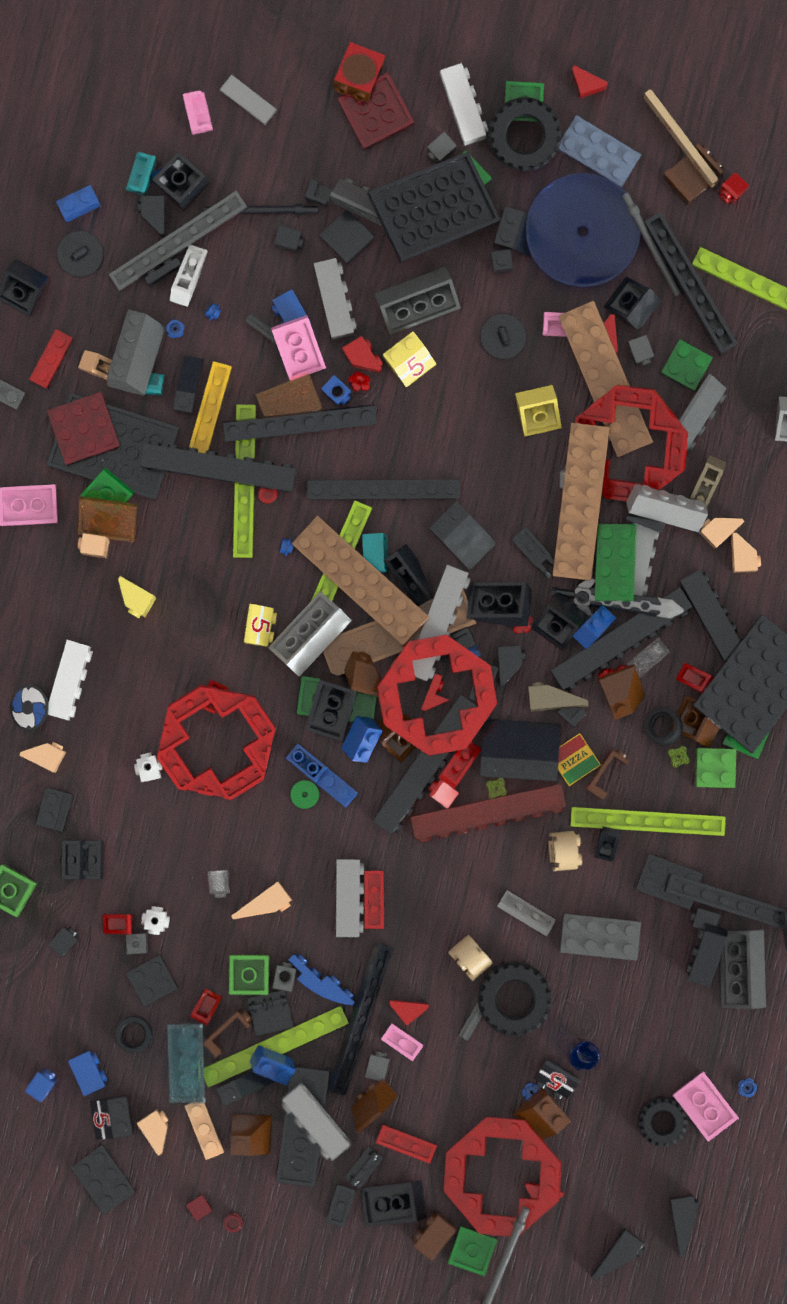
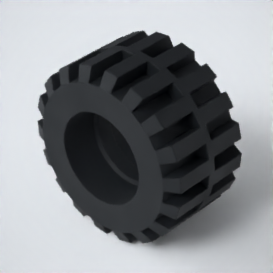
M659 1096V1098H651L639 1110L640 1114L637 1118L638 1128L643 1137L652 1145H657L658 1147L675 1145L679 1139L683 1138L684 1132L686 1133V1124H688L686 1113L675 1100L669 1097ZM665 1110L671 1113L674 1123L669 1131L659 1133L652 1128L651 1119L656 1112Z

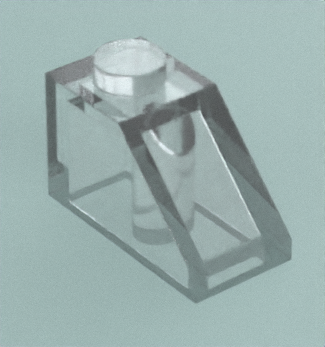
M656 638L631 659L627 665L631 666L634 664L640 678L668 655L670 651L659 638Z
M229 870L208 871L210 894H214L215 898L226 897V894L230 893Z

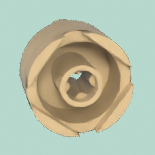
M574 831L553 832L549 834V837H552V841H549L550 863L555 864V867H552L553 871L574 870L578 868V865H582V856L578 854V846H580L579 834H575Z
M469 935L448 951L454 960L459 959L457 964L463 971L468 970L466 974L472 981L493 964Z

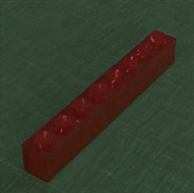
M559 784L411 817L415 840L419 839L420 842L431 840L430 836L438 835L439 838L450 836L449 832L457 831V834L469 832L468 828L476 827V830L488 828L487 824L495 823V826L506 824L508 819H513L514 822L525 820L526 815L532 814L533 818L544 816V811L551 810V814L562 812V808L566 807L562 785Z

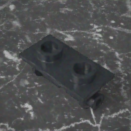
M368 1146L345 1178L352 1185L360 1189L383 1160V1157Z

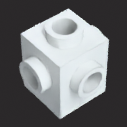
M151 753L140 755L141 759H136L137 764H134L136 775H140L141 782L161 778L160 770H163V767L156 755L152 756ZM148 763L151 764L150 770L146 769V765Z
M152 906L151 909H147L146 913H143L141 924L144 925V929L148 930V933L159 935L160 931L163 932L165 928L169 927L170 916H167V912L163 911L162 907ZM153 917L158 918L157 924L151 922Z

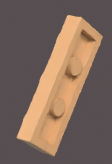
M202 1098L185 1105L205 1159L207 1160L224 1153L204 1099Z

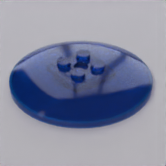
M590 173L570 174L556 179L547 185L533 201L526 221L527 245L538 267L553 280L567 286L580 288L602 285L621 274L632 261L640 240V230L633 217H630L627 211L628 207L621 196L626 192L615 182L600 175ZM585 227L588 230L587 236L580 237L577 234V229Z

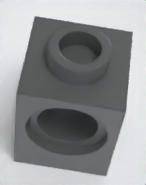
M443 132L427 146V156L431 161L441 163L457 150V145Z
M647 335L628 341L627 346L634 364H640V366L650 364L654 354Z
M147 933L126 935L127 954L148 952Z
M282 962V965H277L273 984L274 989L292 992L297 969L293 967L292 963ZM282 971L290 973L291 978L289 981L285 982L280 979Z
M375 1051V1054H370L365 1074L366 1078L378 1081L385 1079L389 1063L386 1053Z

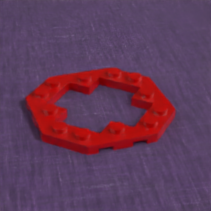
M617 384L577 416L575 423L594 426L596 421L614 423L616 405L650 409L649 429L668 431L664 467L645 466L644 483L609 478L611 460L606 459L602 495L606 499L627 502L635 484L647 485L652 489L660 490L685 471L688 432L655 389Z
M446 634L408 641L402 652L388 669L384 678L377 685L383 725L428 756L466 749L497 705L491 666ZM449 654L452 673L471 670L477 707L458 710L462 729L425 736L423 719L421 717L403 721L397 683L416 680L412 661Z
M200 685L168 705L157 759L179 790H190L199 794L215 795L232 800L264 780L275 726L255 696ZM210 703L213 704L222 718L239 708L258 737L243 746L244 752L252 763L220 782L211 767L194 777L175 749L176 746L189 739L188 733L180 722Z
M488 1116L446 1152L444 1192L479 1234L510 1237L514 1229V1221L518 1217L482 1213L483 1194L464 1192L466 1155L485 1156L487 1137L523 1140L522 1159L541 1161L539 1199L520 1198L519 1214L523 1206L530 1208L525 1220V1228L520 1232L521 1235L559 1202L562 1162L552 1153L548 1145L536 1134L526 1120Z

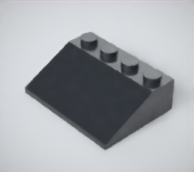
M486 719L483 728L480 776L557 781L561 724Z

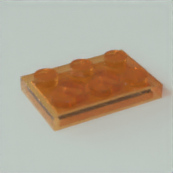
M309 374L256 394L264 417L323 410Z
M80 497L78 535H83L84 533L105 536L113 540L135 541L137 504Z

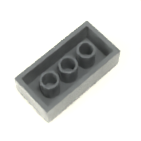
M563 913L559 952L637 961L641 922Z

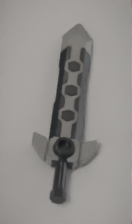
M593 578L581 582L575 591L552 587L551 596H555L558 593L563 597L574 598V603L577 607L590 616L593 615L590 606L600 608L602 605L610 610L629 611L665 618H672L684 612V609L675 601L652 596L634 595V601H595V588H591V586L595 583L596 579Z

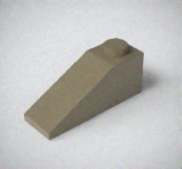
M709 455L689 499L700 500L706 504L707 508L724 472L726 462Z
M543 682L533 683L529 687L531 712L588 707V700L552 686L544 685Z

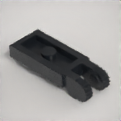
M524 527L511 540L536 568L538 567L546 578H549L551 576L550 572L543 567L542 563L547 559L552 568H554V560L527 527Z

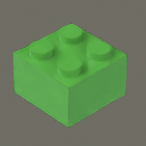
M696 748L695 787L735 788L736 749Z
M1 864L0 908L18 917L38 882L5 864Z
M231 954L229 994L268 995L269 955Z

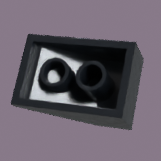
M457 501L429 528V531L468 570L496 545V542Z
M471 582L467 619L504 626H528L532 590L526 582Z
M326 671L323 672L319 679L306 726L307 731L343 741L358 691L350 689L347 678Z
M422 1180L360 1188L365 1227L417 1222L427 1219Z

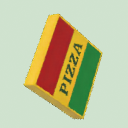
M580 733L559 747L558 771L568 786L601 766Z

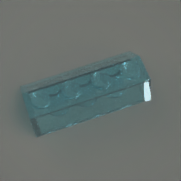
M202 1024L167 1025L170 1103H205Z

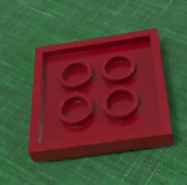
M388 72L376 79L369 102L359 101L347 94L337 98L364 150L414 124Z
M102 392L47 410L65 465L120 447Z

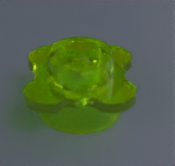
M680 746L679 749L669 750L668 755L671 757V765L673 767L689 763L690 758L687 757L686 747Z
M498 778L496 781H487L486 787L489 789L488 796L491 799H495L497 796H506L507 790L504 788V779Z

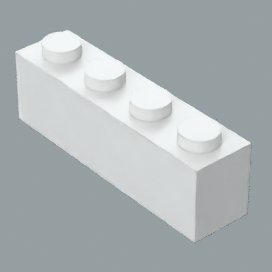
M462 63L440 70V76L464 146L486 139L488 128L486 122L481 121L480 115L482 110L480 104L475 103L474 97H476L473 85L469 86L467 79H470L467 67L463 68Z
M69 640L66 641L48 703V715L65 720H70V717H74L77 708L74 706L76 699L80 698L82 688H79L81 680L84 681L87 674L85 669L86 662H90L93 651H90V646Z

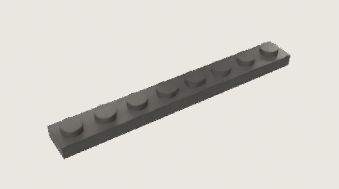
M237 191L233 192L111 272L109 276L119 291H121L150 270L156 268L246 209V204Z

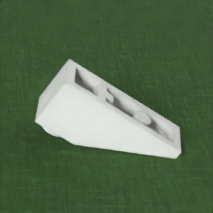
M189 245L172 285L170 301L188 307L208 250Z

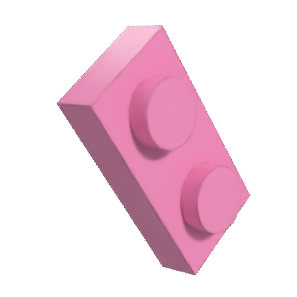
M391 1023L381 1038L382 1041L411 1061L415 1059L424 1046L393 1023Z

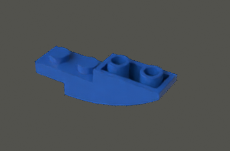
M299 744L286 757L288 761L345 808L358 794V792Z
M294 953L289 958V961L302 973L297 979L311 991L341 1004L353 1005L355 1003L353 1000L355 996L347 988L343 990L339 986L341 982L335 976L329 977L326 975L321 980L319 978L321 974L314 967L310 969L306 965L308 961L301 954L297 956Z

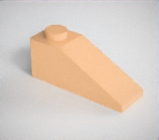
M278 881L231 917L237 919L272 913L279 909L283 912L291 906L289 902L292 899Z

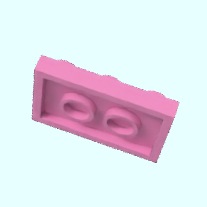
M307 315L271 328L290 381L326 368Z
M56 485L0 487V526L58 523Z
M703 1071L672 1094L707 1141H710L738 1119V1116Z

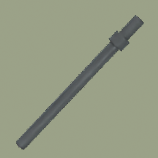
M628 192L624 193L621 196L628 207L627 211L630 217H633L672 293L674 296H678L681 294V291L639 214V207L637 204H634Z
M526 1206L522 1207L519 1217L514 1221V1229L482 1304H491L520 1232L525 1228V1220L530 1211V1208Z

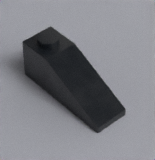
M184 356L173 405L174 412L188 415L194 414L203 359Z
M407 544L384 560L417 606H420L432 597L419 561Z
M251 1071L218 1086L216 1089L223 1105L226 1106L276 1081Z
M692 1194L669 1198L680 1258L685 1256L697 1217L696 1210H699L698 1199H694Z
M623 1228L592 1272L591 1278L596 1280L632 1261L635 1257H639L645 1249L643 1247L644 1242Z

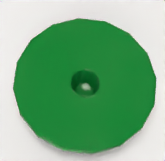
M307 780L297 782L291 790L292 802L301 809L313 807L319 799L317 786Z

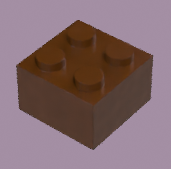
M438 1211L435 1214L431 1213L425 1220L426 1226L423 1230L419 1228L413 1236L414 1247L431 1261L456 1231V1225Z

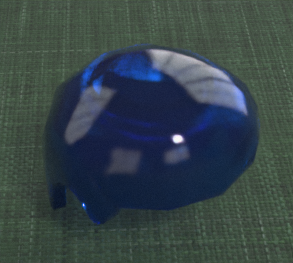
M581 1041L572 1048L569 1058L575 1069L591 1070L599 1063L601 1055L599 1048L590 1041Z

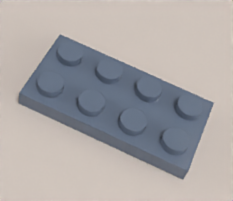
M577 115L561 139L558 148L562 153L620 188L641 157L640 153Z

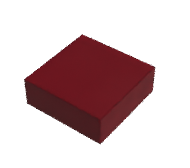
M203 1194L186 1204L196 1221L213 1211Z

